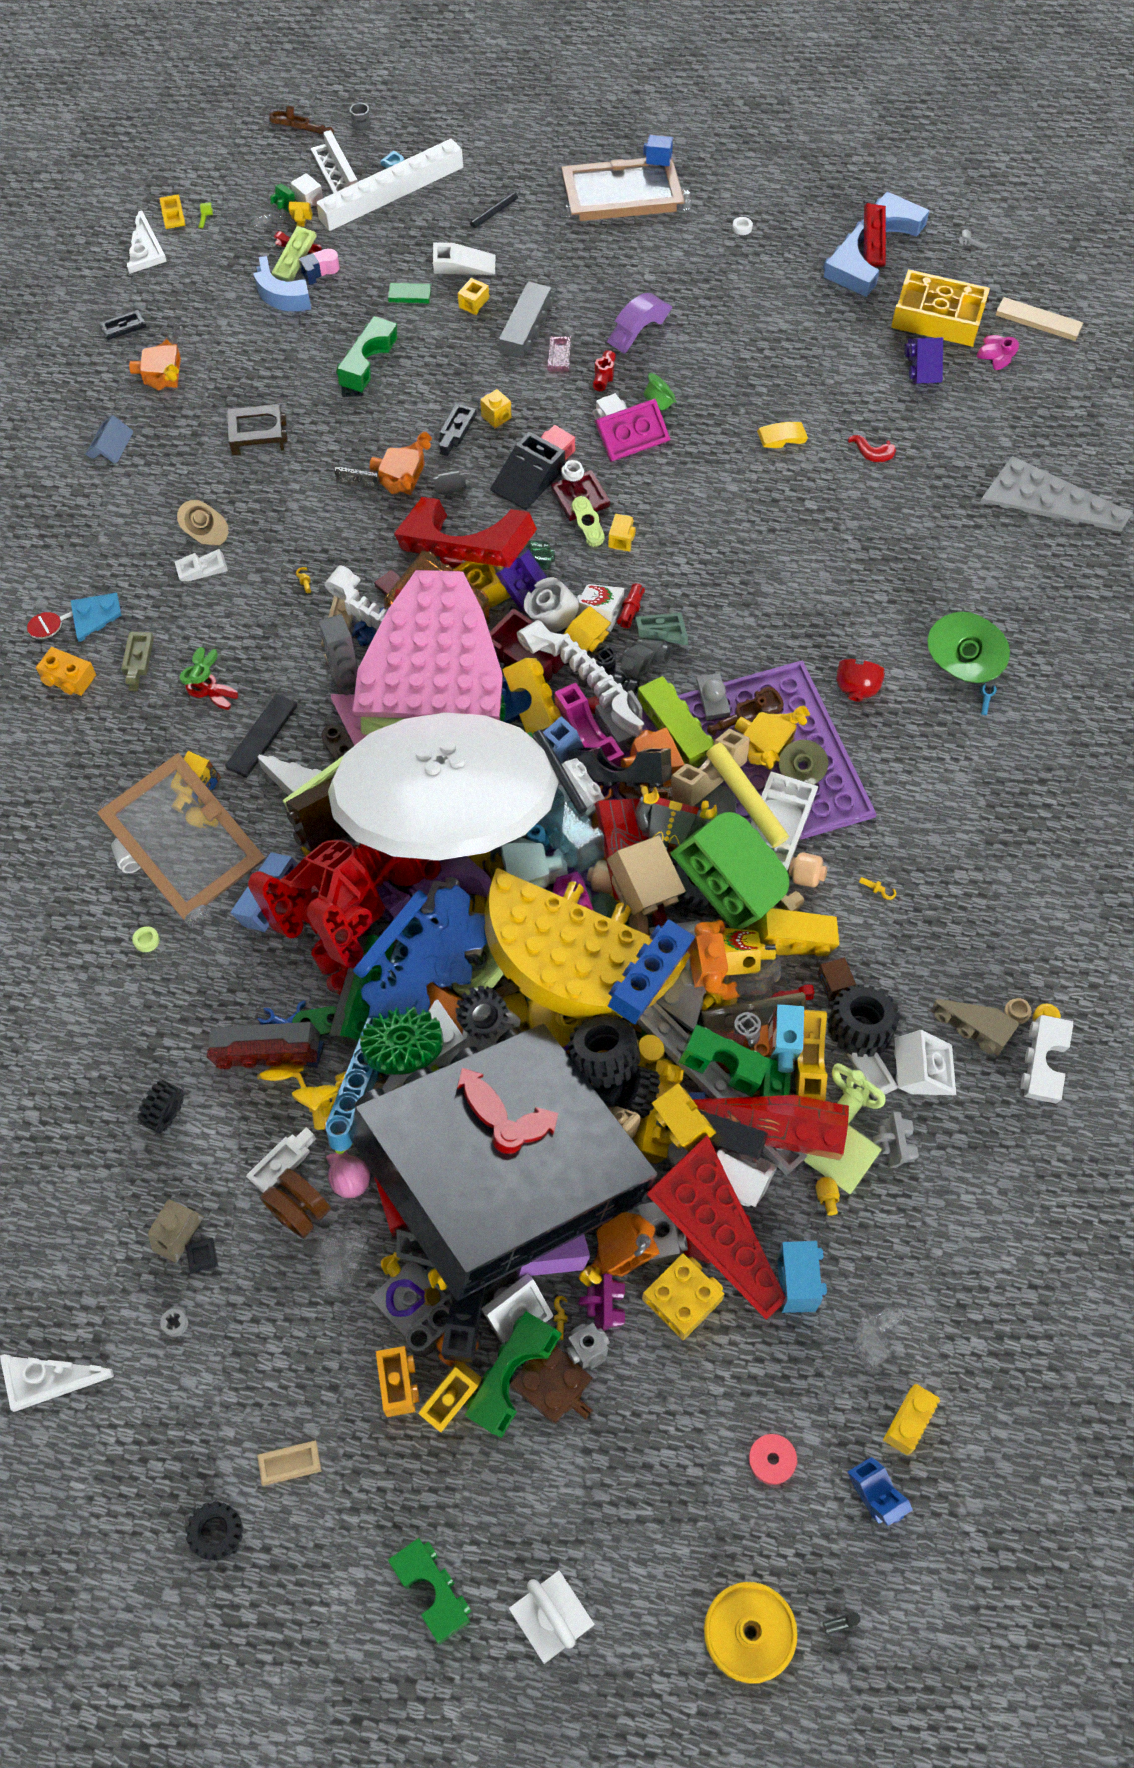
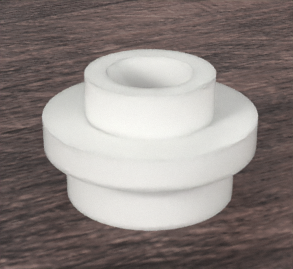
M576 460L567 461L562 467V476L566 480L578 481L584 475L581 463Z

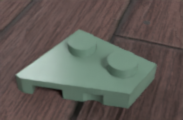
M682 613L635 617L638 637L688 645V635Z

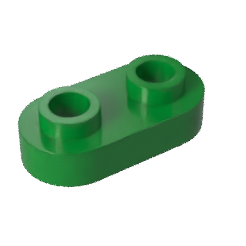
M329 1006L300 1011L293 1017L292 1023H300L301 1020L307 1019L317 1028L320 1036L330 1034L332 1024L327 1021V1016H335L337 1007Z

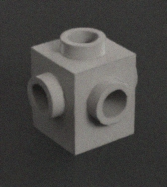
M594 1323L588 1326L581 1324L570 1332L571 1336L568 1337V1348H566V1351L574 1364L579 1363L580 1367L584 1370L589 1366L591 1369L595 1368L606 1360L605 1356L608 1353L607 1345L610 1342L602 1328L597 1330ZM591 1339L593 1345L586 1347L583 1342Z

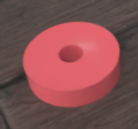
M767 1434L757 1439L751 1447L749 1465L753 1474L760 1481L770 1485H778L787 1481L794 1473L797 1465V1454L793 1445L786 1438L777 1434ZM775 1454L778 1457V1463L775 1465L770 1464L767 1460L768 1455Z

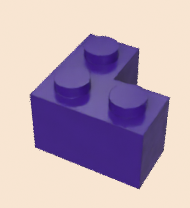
M943 337L908 339V343L905 344L904 353L905 357H908V361H912V366L909 367V378L912 379V382L916 384L943 382Z

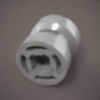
M744 1012L736 1017L733 1037L737 1044L745 1048L755 1046L760 1039L761 1021L759 1017L750 1012Z

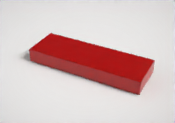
M867 203L864 206V260L873 267H884L886 265V206Z

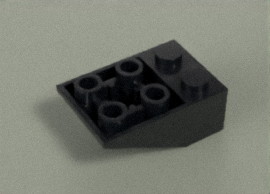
M529 431L515 445L490 491L527 510L561 474V468L565 465V451Z

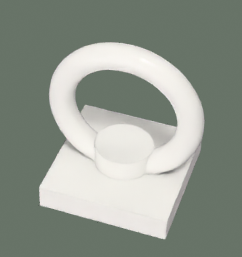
M557 1571L542 1584L535 1579L530 1580L527 1584L529 1593L509 1608L544 1664L564 1648H573L575 1640L595 1625L560 1571Z

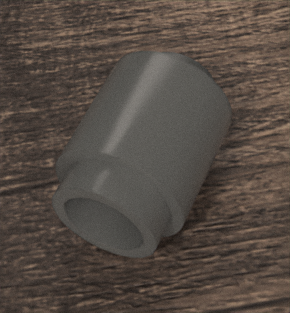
M459 469L438 472V475L433 476L436 493H442V495L463 491L462 486H466L464 472L459 473Z

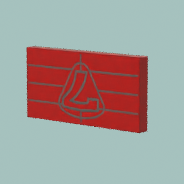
M641 798L600 800L595 803L615 901L620 899L612 884L613 872L607 858L618 850L651 839L642 835L635 815Z

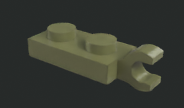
M129 632L121 670L123 675H127L126 684H129V691H138L140 675H147L154 641L152 632Z

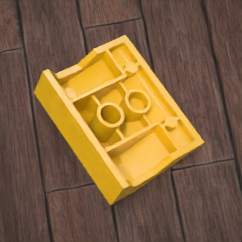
M908 269L898 304L895 307L891 328L933 338L943 337V340L973 347L990 288Z

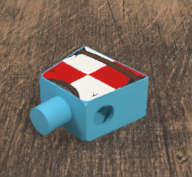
M777 1004L768 1021L769 1058L778 1060V1071L793 1072L794 1061L798 1059L803 1051L804 1006Z

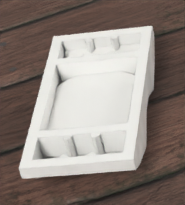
M771 772L761 797L788 833L789 838L781 845L773 848L753 820L751 825L759 832L761 838L776 853L778 859L788 870L809 816L818 786Z

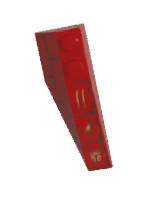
M797 1095L692 1099L699 1110L767 1132L766 1146L840 1160L844 1155L849 1118L848 1105Z

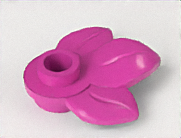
M987 336L983 339L985 345L979 349L977 357L980 359H993V368L995 370L1002 369L1011 362L1012 357L1018 351L1019 342L1013 337Z

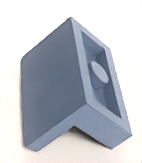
M111 415L102 422L85 454L90 458H95L102 454L112 463H117L133 434V430L114 415Z

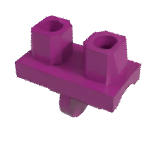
M603 1274L602 1281L594 1284V1287H587V1296L579 1298V1305L587 1307V1316L594 1317V1325L597 1330L602 1328L605 1331L608 1328L620 1327L625 1324L624 1309L612 1308V1300L624 1298L625 1283L612 1280V1274Z

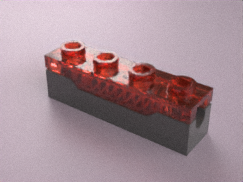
M311 1022L213 1027L210 1030L207 1058L217 1068L225 1070L231 1069L232 1066L255 1068L257 1065L279 1067L281 1064L287 1063L303 1066L307 1062H317L320 1032Z

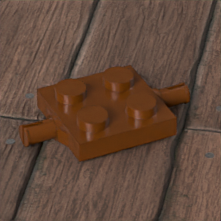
M557 1346L554 1347L548 1359H531L523 1363L521 1372L511 1382L510 1387L554 1425L563 1414L572 1408L585 1420L593 1412V1409L580 1400L583 1390L592 1381L593 1377L578 1364H574Z

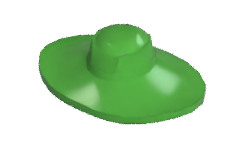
M971 612L951 613L939 619L930 629L927 639L930 654L942 669L958 679L972 683L989 682L1000 676L1008 665L1010 648L1005 635L994 624Z

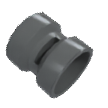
M365 103L353 104L350 107L352 127L359 131L368 129L371 125L368 105Z

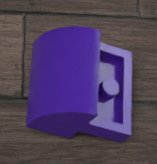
M528 548L520 552L510 568L503 567L495 573L521 612L525 611L524 601L528 592L532 593L536 589L534 585L547 578Z

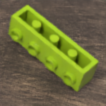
M661 676L639 687L638 701L642 709L658 731L663 728L668 729L684 764L687 763L695 768L704 764L708 758L706 753L714 746V741L710 735H706L702 730V725L698 718H694L691 715L687 703L684 700H680L677 696L673 684L668 683Z

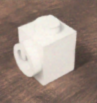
M616 393L596 401V409L593 410L594 418L596 420L624 410L627 407L625 402L620 400Z

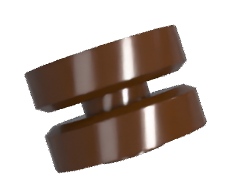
M286 1168L277 1178V1183L282 1191L270 1186L259 1198L282 1225L304 1239L314 1229L312 1220L308 1215L314 1219L322 1220L331 1210V1207L304 1178L292 1169Z

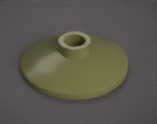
M797 740L788 744L781 752L779 769L784 776L815 785L826 775L828 757L819 744L810 740ZM805 763L808 767L802 770L798 765Z

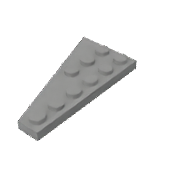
M1014 456L1009 459L980 502L983 504L1000 505V507L1007 509L1009 507L1020 509L1023 512L1056 519H1069L1071 522L1076 523L1084 522L1093 524L1096 527L1120 532L1133 514L1118 505Z

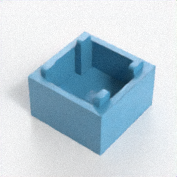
M817 1241L782 1242L777 1255L779 1285L785 1295V1300L781 1305L782 1313L816 1312L822 1303V1295L827 1293L826 1284L821 1283L819 1260L823 1259V1249L818 1248Z

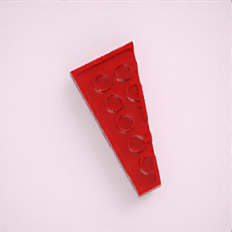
M706 1134L646 1194L767 1320L783 1304L785 1295Z

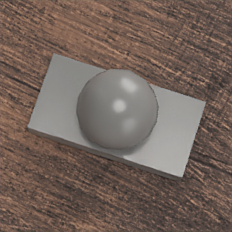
M720 673L698 676L696 682L706 720L729 717L730 709L725 694L726 687L722 682Z

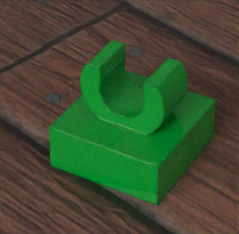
M280 183L275 186V194L270 196V204L275 203L278 209H284L289 213V202H295V192Z

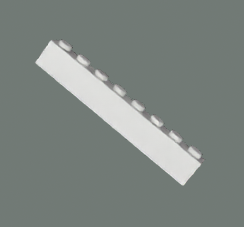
M449 139L316 202L319 220L331 231L463 168L462 149L452 139Z

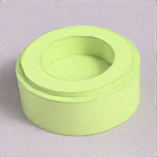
M152 927L139 928L133 935V944L141 952H150L159 944V935Z

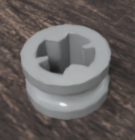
M170 1309L162 1315L160 1325L167 1335L177 1337L186 1331L188 1319L181 1310ZM176 1316H180L178 1319L180 1326L177 1329L173 1326V1329L170 1330L168 1320L171 1317L176 1319Z

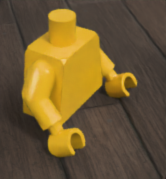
M799 706L794 712L786 714L760 712L753 722L740 717L734 729L750 738L747 755L749 763L763 765L771 771L776 763L780 761V754L783 749L794 740L796 724L799 723L803 726L807 723L805 717L810 716L807 707Z

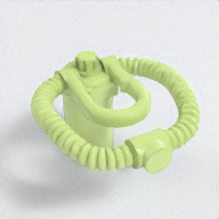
M839 1063L834 1065L832 1069L833 1080L844 1093L837 1103L849 1106L848 1124L862 1106L879 1109L885 1104L884 1093L873 1083L868 1082L862 1071H853ZM840 1073L847 1076V1084L842 1080ZM855 1083L860 1087H856V1089H854L853 1084ZM870 1092L877 1097V1101L870 1100Z

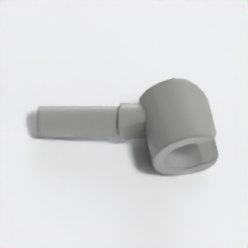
M969 230L962 231V237H959L961 245H964L965 239V246L974 245L986 250L987 245L972 239Z

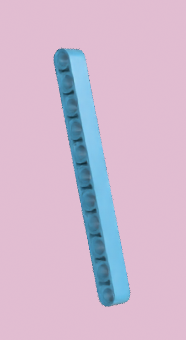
M414 916L401 933L408 939L422 933L423 927L420 920ZM399 940L392 954L391 963L402 962L408 955V947ZM395 966L397 971L403 969L402 966ZM389 969L388 972L391 974L389 977L387 976L390 986H395L397 983L396 975ZM382 981L380 987L386 989V985ZM368 1016L366 1023L373 1026V1018ZM360 1038L326 1122L325 1129L329 1146L336 1151H344L351 1147L353 1142L350 1139L355 1104L361 1096L373 1090L379 1075V1071L374 1070L369 1065H362L366 1062L362 1054ZM353 1108L351 1111H344L345 1109ZM337 1132H344L341 1135H335Z

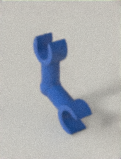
M301 1001L297 1005V1011L288 1019L276 1016L270 1008H263L264 1012L271 1015L268 1020L258 1018L260 1025L292 1023L293 1017L306 1006V1001Z

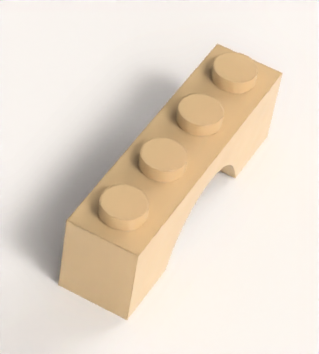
M728 729L715 740L714 745L723 743L739 767L748 761L749 737ZM709 758L698 769L686 763L671 777L670 799L675 802L695 806L725 780Z

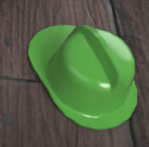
M649 373V382L643 394L646 400L656 399L658 407L662 411L666 410L674 402L677 403L675 395L667 383L657 375Z

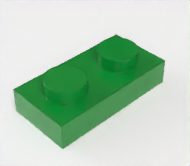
M770 1059L760 1085V1096L789 1095L791 1072L784 1073L778 1071L777 1060Z

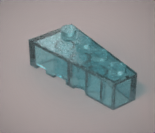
M557 788L551 810L538 824L544 828L552 847L562 852L566 864L570 868L574 867L578 873H581L604 858L603 832L599 828L593 830L590 825L591 820L585 814L580 817L571 800L565 802L563 793Z

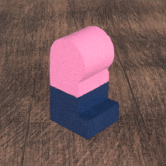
M324 249L299 258L301 273L309 285L317 283L316 278L326 274H335L340 268L338 254L333 249Z

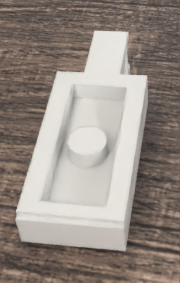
M306 1127L297 1137L293 1134L288 1138L285 1137L246 1177L262 1193L270 1186L277 1187V1178L286 1168L294 1170L310 1153L308 1147L316 1140L314 1134Z

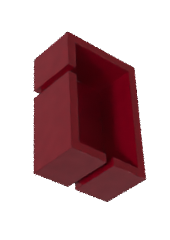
M513 608L489 632L498 662L504 663L505 667H508L525 658H537V661L543 667V676L547 683L552 678V672L556 674L565 664L560 654L554 657L553 654L541 650L532 654L523 648L518 640L517 632L534 621Z

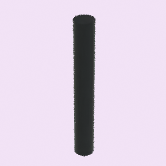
M512 192L473 219L470 225L477 228L517 200V193Z

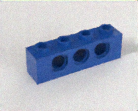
M669 919L663 927L658 925L650 936V939L653 941L650 945L644 943L637 953L636 957L639 960L636 964L630 962L623 973L625 979L622 983L617 980L611 988L609 995L612 998L608 1007L633 1024H636L689 950L695 936Z

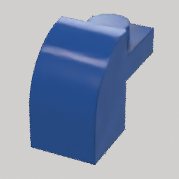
M873 1457L847 1472L855 1490L878 1524L884 1522L889 1526L892 1523L899 1522L903 1519L904 1515L913 1510L909 1500L894 1488L886 1468Z

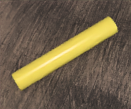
M718 743L711 747L706 753L707 757L770 845L775 848L784 843L789 838L788 833L723 743Z

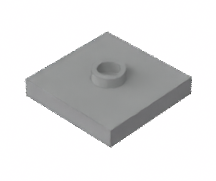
M412 1261L407 1262L397 1276L391 1277L369 1297L405 1338L407 1331L434 1307L423 1304L414 1313L406 1317L392 1316L387 1309V1289L391 1283L397 1280L409 1279L423 1290L432 1287L428 1275ZM436 1285L435 1288L438 1289L440 1294V1302L446 1295ZM399 1287L394 1293V1305L397 1310L401 1311L410 1308L421 1296L409 1287Z

